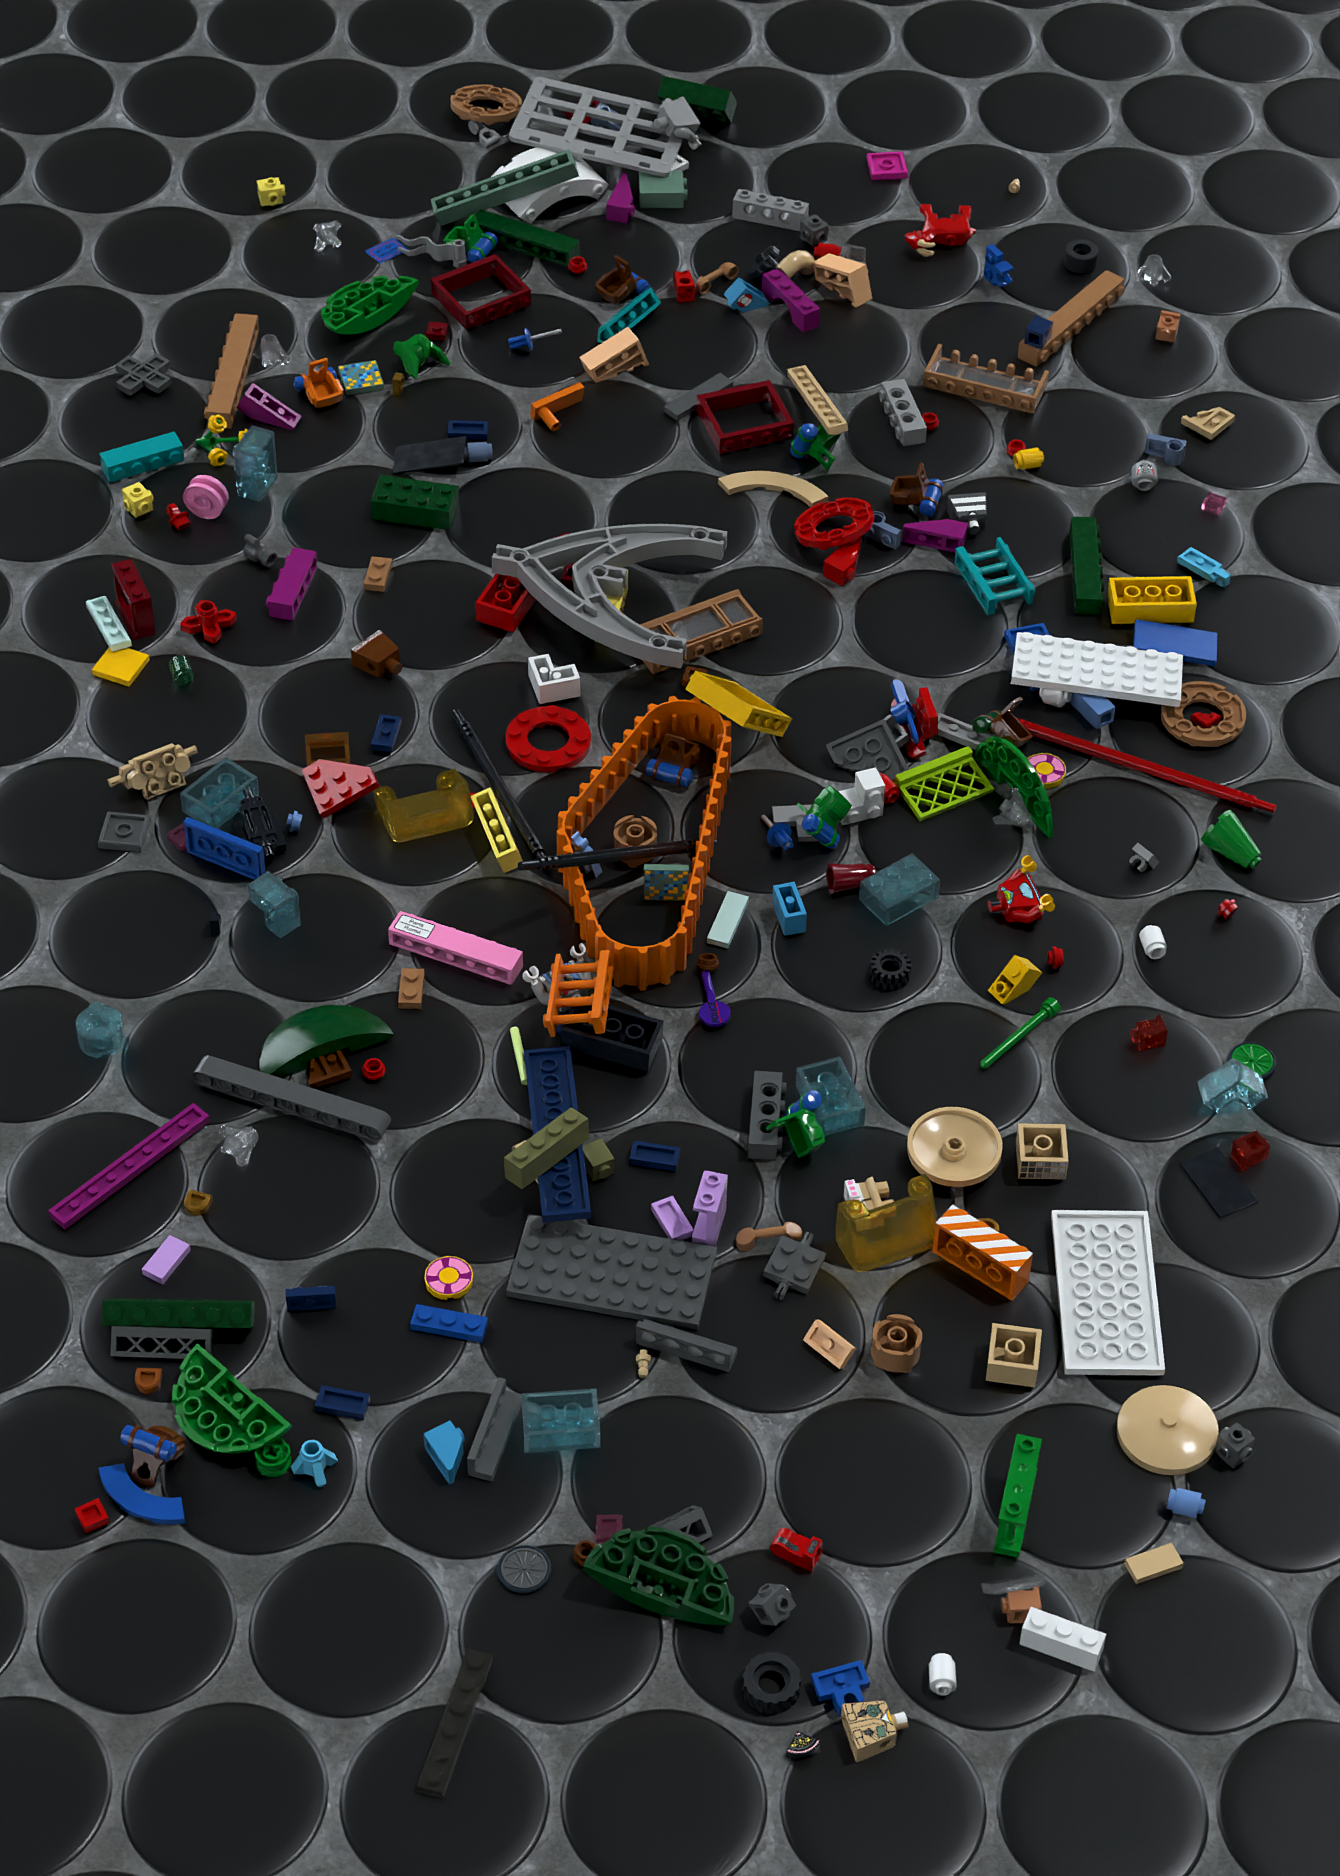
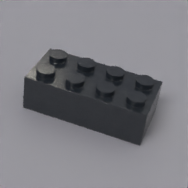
M609 1005L605 1033L595 1034L593 1024L590 1025L589 1022L563 1024L560 1047L570 1046L572 1051L648 1072L663 1037L664 1021ZM592 1006L571 1007L568 1015L588 1013L592 1011Z

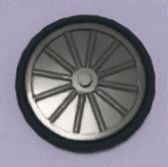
M520 1545L507 1550L501 1556L497 1565V1575L502 1585L516 1593H532L546 1585L552 1573V1565L548 1556L541 1549L529 1545Z

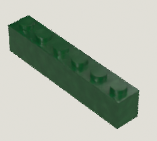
M482 209L476 214L482 232L484 234L490 232L496 235L498 238L497 245L568 267L573 257L579 256V240Z
M1071 516L1069 532L1075 614L1100 615L1101 606L1105 605V594H1101L1104 591V580H1100L1103 577V566H1099L1102 563V553H1098L1101 549V539H1097L1100 535V526L1096 525V517Z
M106 1298L102 1301V1326L252 1328L255 1322V1301Z

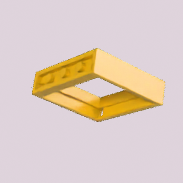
M695 671L689 679L691 680L685 689L745 728L782 737L792 718L738 683Z

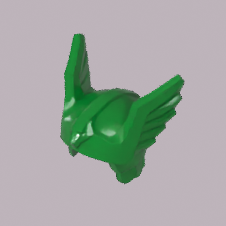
M413 334V337L406 342L396 341L394 343V354L403 361L405 372H408L409 376L414 379L418 378V368L423 366L428 357H432L447 366L451 364L443 351L435 346L424 334Z

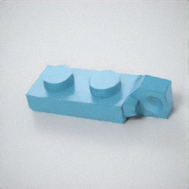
M1190 547L1177 557V563L1210 580V582H1215L1224 588L1230 584L1231 575L1225 572L1222 564Z

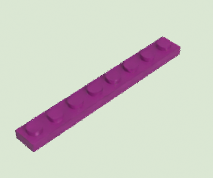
M192 1103L48 1210L49 1217L63 1229H67L210 1122L209 1115Z

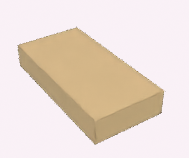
M1172 1543L1125 1559V1566L1136 1584L1182 1569L1184 1564Z

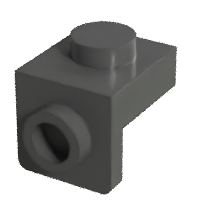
M891 714L884 718L898 748L911 740Z

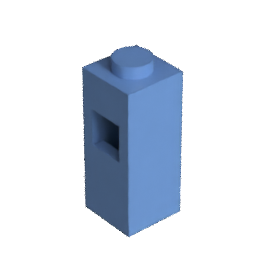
M1072 692L1070 703L1095 729L1113 722L1115 706L1106 697Z

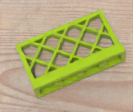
M969 746L895 775L894 783L900 788V794L920 822L993 792V786L972 758L973 751ZM970 765L974 773L972 775L962 772L961 768ZM951 774L957 777L955 782L942 779L943 775ZM962 777L971 780L970 786L957 783L958 778ZM928 781L938 783L937 790L924 785ZM973 781L982 783L985 788L981 790L973 788ZM940 785L952 787V793L940 791ZM911 788L919 790V796L910 795L907 790ZM955 788L968 792L964 797L954 795ZM922 791L935 795L933 801L921 798ZM937 796L949 799L947 804H940L935 801ZM918 804L930 806L931 809L922 813L918 808Z

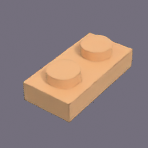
M821 1320L814 1321L803 1341L839 1369H844L856 1350L853 1345Z

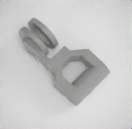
M471 120L468 123L469 129L473 134L479 133V143L484 147H488L501 140L497 132L489 130L481 122Z

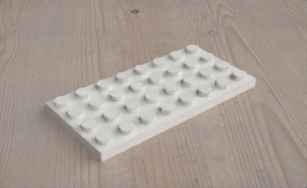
M1017 632L1011 684L1180 707L1183 655L1175 652L1162 653L1153 649H1148L1147 651L1137 650L1132 646L1122 647L1110 643L1100 644L1093 641H1078L1072 638H1056L1050 635L1042 636L1029 632Z
M1052 1210L1051 1222L1065 1374L1164 1375L1165 1364L1148 1211Z

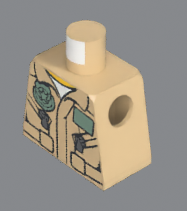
M884 1701L842 1705L841 1720L856 1762L893 1748L896 1744V1730L908 1728L905 1712L890 1715L887 1704Z

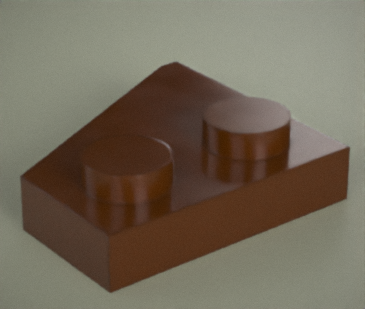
M341 1050L311 1060L308 1087L316 1089L352 1077L351 1069Z

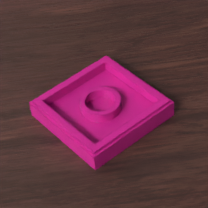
M902 151L867 154L866 159L872 181L908 178V171Z

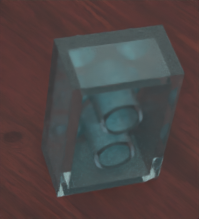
M252 425L248 432L244 433L241 441L233 448V456L235 458L234 470L236 471L238 496L260 502L278 478L273 431Z
M225 757L180 793L182 812L199 822L218 829L240 811V801L245 798L243 794L244 788L248 792V787H250L253 796L259 795L257 776Z
M911 853L860 881L859 900L888 926L939 897L940 879Z
M840 1056L796 1069L795 1086L800 1096L812 1090L821 1094V1106L814 1114L818 1125L823 1129L824 1136L864 1126L866 1107Z
M596 1389L521 1394L524 1453L600 1448V1422Z

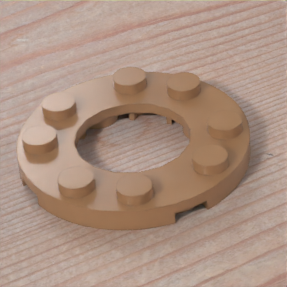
M493 85L462 87L456 90L455 95H451L450 99L451 109L461 119L484 122L487 125L501 121L510 122L512 118L518 115L522 106V100L517 93L504 87L502 89L493 87ZM478 99H490L498 101L503 107H499L497 110L487 108V111H485L483 108L473 107L469 103Z
M1194 681L1182 684L1180 707L1162 705L1160 716L1164 727L1177 739L1191 746L1219 747L1231 742L1240 735L1245 726L1246 709L1242 700L1236 694L1233 696L1225 691L1226 687L1211 682ZM1192 703H1210L1222 711L1224 720L1216 727L1212 726V728L1204 729L1198 725L1195 727L1189 720L1184 719L1182 711Z

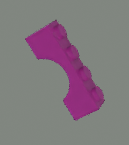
M779 268L763 274L762 293L771 302L782 299L790 310L793 323L803 333L819 327L820 308Z

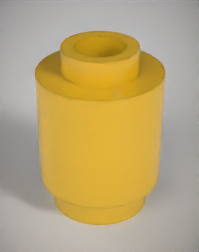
M1037 447L1018 451V453L1013 455L1015 468L1027 470L1041 467L1042 462H1044L1043 452L1039 451Z

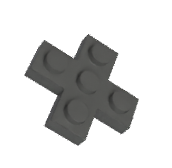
M157 353L143 363L128 355L115 365L116 371L125 375L116 382V387L130 396L144 386L159 394L172 385L171 378L162 374L171 367L170 361Z

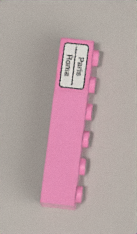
M400 911L388 929L390 945L509 985L513 984L523 968V951L417 917L413 914Z

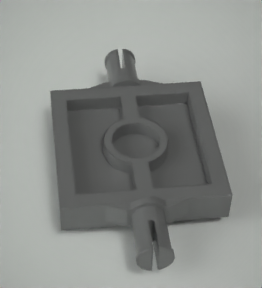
M805 1232L801 1242L783 1235L781 1236L763 1272V1277L773 1280L779 1285L774 1293L777 1299L778 1297L780 1300L784 1299L788 1289L808 1294L826 1257V1253L810 1246L814 1239L812 1233L809 1236V1232Z

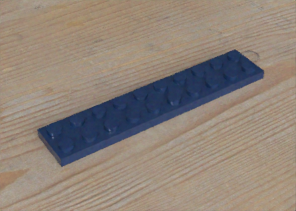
M570 1046L524 1050L533 1135L572 1107L578 1111ZM581 1144L538 1177L543 1223L591 1218L584 1153Z

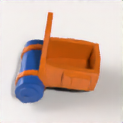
M327 358L310 362L308 374L294 377L295 389L298 392L306 391L309 401L316 408L330 406L343 399V388L337 379L335 370L332 367H328ZM317 365H323L319 371L313 370Z

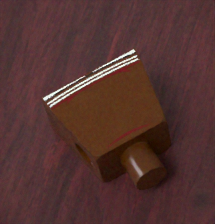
M378 630L351 649L352 665L371 675L382 677L389 671L397 675L402 670L403 665L400 663L398 646L381 630Z

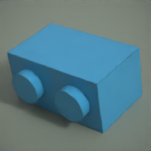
M795 882L773 885L772 905L784 936L806 932L807 913Z

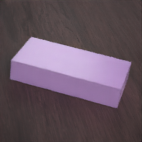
M673 1196L651 1204L653 1214L669 1239L682 1241L692 1237L694 1229Z
M169 1235L142 1268L143 1275L164 1284L191 1251L190 1244Z

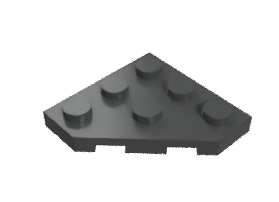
M885 719L826 744L834 765L852 772L876 767L878 773L886 774L894 782L895 775L909 770Z

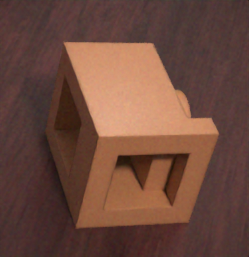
M1161 311L1155 339L1169 342L1175 341L1180 313Z
M1033 1586L1032 1591H1025L1023 1589L1010 1591L1007 1593V1597L1001 1598L1002 1613H1007L1008 1624L1024 1623L1031 1607L1039 1610L1042 1609L1038 1586Z

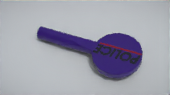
M703 970L701 977L707 1002L699 1009V1019L707 1026L720 1027L730 1020L731 1010L725 1003L716 1001L710 972Z

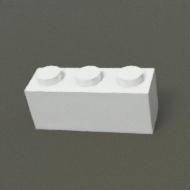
M1031 1607L1022 1627L1020 1645L1095 1672L1103 1652L1106 1634Z

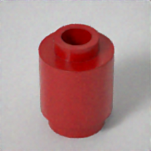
M819 243L818 247L815 246L814 258H817V260L827 254L840 257L841 247L836 246V244Z
M879 773L885 784L884 803L895 802L899 797L900 788L886 774Z

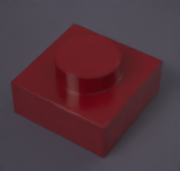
M429 322L426 337L429 340L445 341L448 323Z

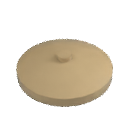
M943 1107L929 1111L915 1121L908 1134L907 1152L914 1168L928 1180L944 1186L964 1187L982 1182L994 1173L1001 1160L1002 1139L995 1125L982 1114L961 1107Z
M1160 1385L1139 1390L1125 1401L1118 1415L1117 1437L1123 1451L1137 1465L1154 1473L1181 1475L1197 1470L1211 1458L1218 1440V1424L1213 1411L1200 1397L1179 1387Z

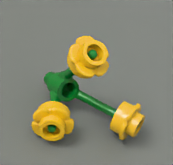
M221 415L210 416L208 422L210 431L201 438L196 439L197 446H202L210 451L208 458L211 461L210 464L214 467L217 465L222 466L228 457L227 452L223 449L214 448L217 443L239 441L240 447L249 448V444L253 443L252 433L248 432L247 429L239 431V437L216 439L215 436H212L213 433L219 434L227 428V422Z

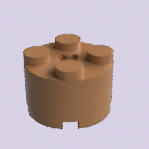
M634 815L625 816L618 820L614 826L613 848L657 843V827L647 817L634 818ZM654 857L625 860L622 862L631 868H636L640 864L649 862Z
M892 1314L887 1316V1319L881 1322L879 1320L875 1324L872 1333L871 1356L877 1368L890 1372L908 1373L917 1364L921 1352L922 1331L920 1327L918 1328L914 1324L915 1321L905 1315Z

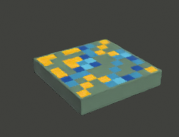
M376 360L338 366V372L346 395L384 389V383Z
M644 864V900L685 901V889H688L689 865Z

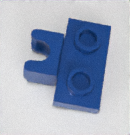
M991 244L986 246L984 277L993 286H1006L1012 282L1008 271H1013L1014 268L1007 261L1003 262L1004 254Z
M861 1660L811 1674V1682L819 1702L832 1698V1703L839 1717H841L843 1704L864 1702L861 1690L870 1688V1680Z

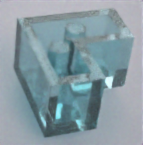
M267 871L248 884L249 900L264 911L266 928L281 939L301 925L299 895L293 888L285 885L279 877H275Z
M1235 1058L1227 1061L1224 1065L1197 1082L1203 1103L1216 1112L1221 1111L1234 1101L1251 1109L1268 1098L1262 1076Z

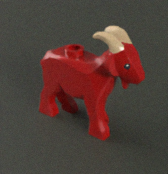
M920 204V213L925 217L923 230H919L917 233L915 230L913 233H906L905 240L913 249L925 257L934 255V251L925 248L934 247L935 243L949 246L967 243L972 235L976 234V230L969 226L971 206L960 205L958 209L960 214H951L950 218L938 219L937 214L932 212L931 204Z

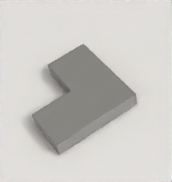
M797 805L772 806L774 825L783 822L787 823L790 827L796 826L798 842L818 841L815 837L807 834L802 828V820L807 814ZM802 805V806H804L807 810H809L812 805Z

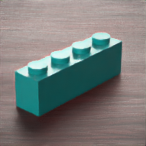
M175 431L99 453L101 468L109 482L185 461L183 445Z

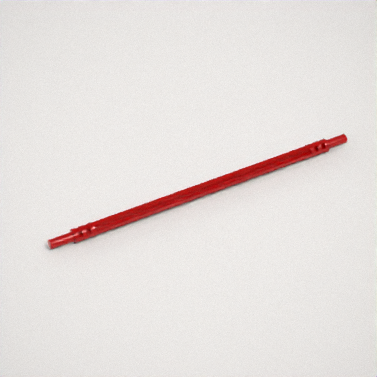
M1017 718L1034 737L1252 809L1256 807L1275 813L1277 805L1259 800L1257 796Z

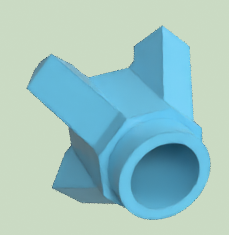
M308 1440L302 1445L299 1452L300 1455L291 1468L294 1474L313 1476L315 1484L318 1487H323L326 1484L323 1470L327 1465L332 1466L338 1460L336 1455L323 1448L320 1442Z

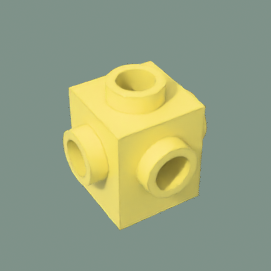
M279 177L257 180L258 197L261 206L283 203L282 196H285L284 184H280Z
M140 482L122 489L123 505L135 518L153 510V495Z

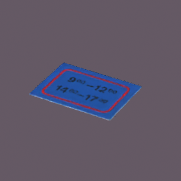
M391 238L365 250V252L377 262L383 263L402 254V252L398 251V247L408 249L395 238Z

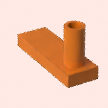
M579 382L531 403L530 417L533 421L542 419L551 431L558 430L561 423L553 413L583 401L584 386Z

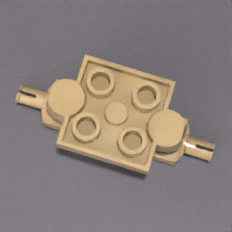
M171 743L128 761L129 764L119 767V775L107 779L108 784L111 788L122 783L127 789H141L146 800L186 785L183 773L190 768L188 757L198 754L197 748L193 745L183 749L179 744L174 745Z

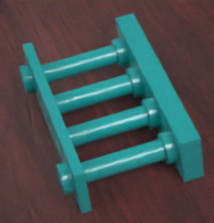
M1001 537L996 539V549L972 555L967 553L964 546L956 548L954 563L987 615L995 614L998 602L1023 596L1028 605L1033 603L1035 587L1033 583L1029 582L1011 554L1009 546L1003 542ZM998 557L1001 561L1000 563L980 568L974 564V562ZM1006 570L1009 576L989 581L982 576ZM1015 583L1017 589L998 594L991 590V588Z

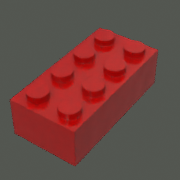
M495 574L475 602L476 621L514 632L536 599L516 577Z

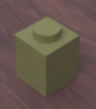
M602 1138L583 1145L585 1169L592 1181L606 1178L614 1173V1157Z

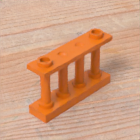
M600 950L599 960H596L595 963L564 965L561 954H556L555 963L551 965L552 982L547 1014L543 1015V1024L545 1028H548L550 1037H555L557 1025L587 1022L590 1025L593 1024L595 1034L605 1033L614 971L610 950ZM597 972V977L593 979L564 981L565 974ZM594 988V994H591V996L561 998L562 991ZM592 1006V1011L588 1013L559 1015V1008Z

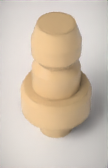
M1014 179L1010 183V192L1017 193L1019 191V179Z
M644 1349L640 1350V1354L636 1356L640 1378L647 1377L648 1364L651 1362V1356Z

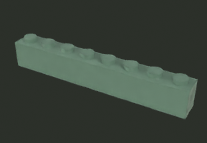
M568 149L432 198L431 203L434 214L442 226L476 214L480 209L487 210L579 177V173L571 151Z

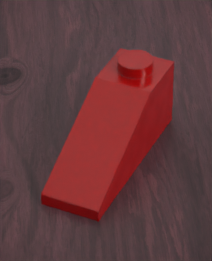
M862 536L854 543L841 545L824 560L823 577L841 586H844L855 577Z

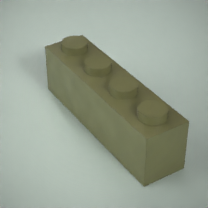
M572 1107L504 1157L505 1178L519 1188H525L589 1139L588 1118Z

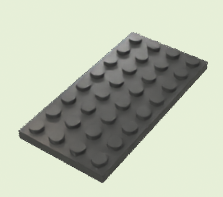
M528 1214L506 1289V1296L643 1321L646 1319L660 1324L698 1330L717 1255V1247L570 1221L543 1223L541 1216Z

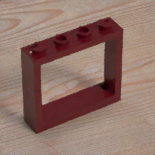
M496 254L431 278V294L466 330L531 305V289ZM496 275L513 294L466 311L449 292Z
M770 380L696 396V411L719 454L793 438L794 422ZM769 401L780 422L723 434L712 412Z

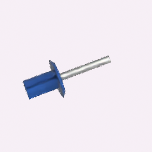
M525 328V335L510 338L508 342L511 349L528 345L530 351H532V340L559 334L562 331L557 329L531 336L529 330Z
M765 815L761 816V819L770 828L767 833V842L771 846H781L786 851L794 846L793 840L790 838L792 833L791 827L787 823L781 822L773 825Z

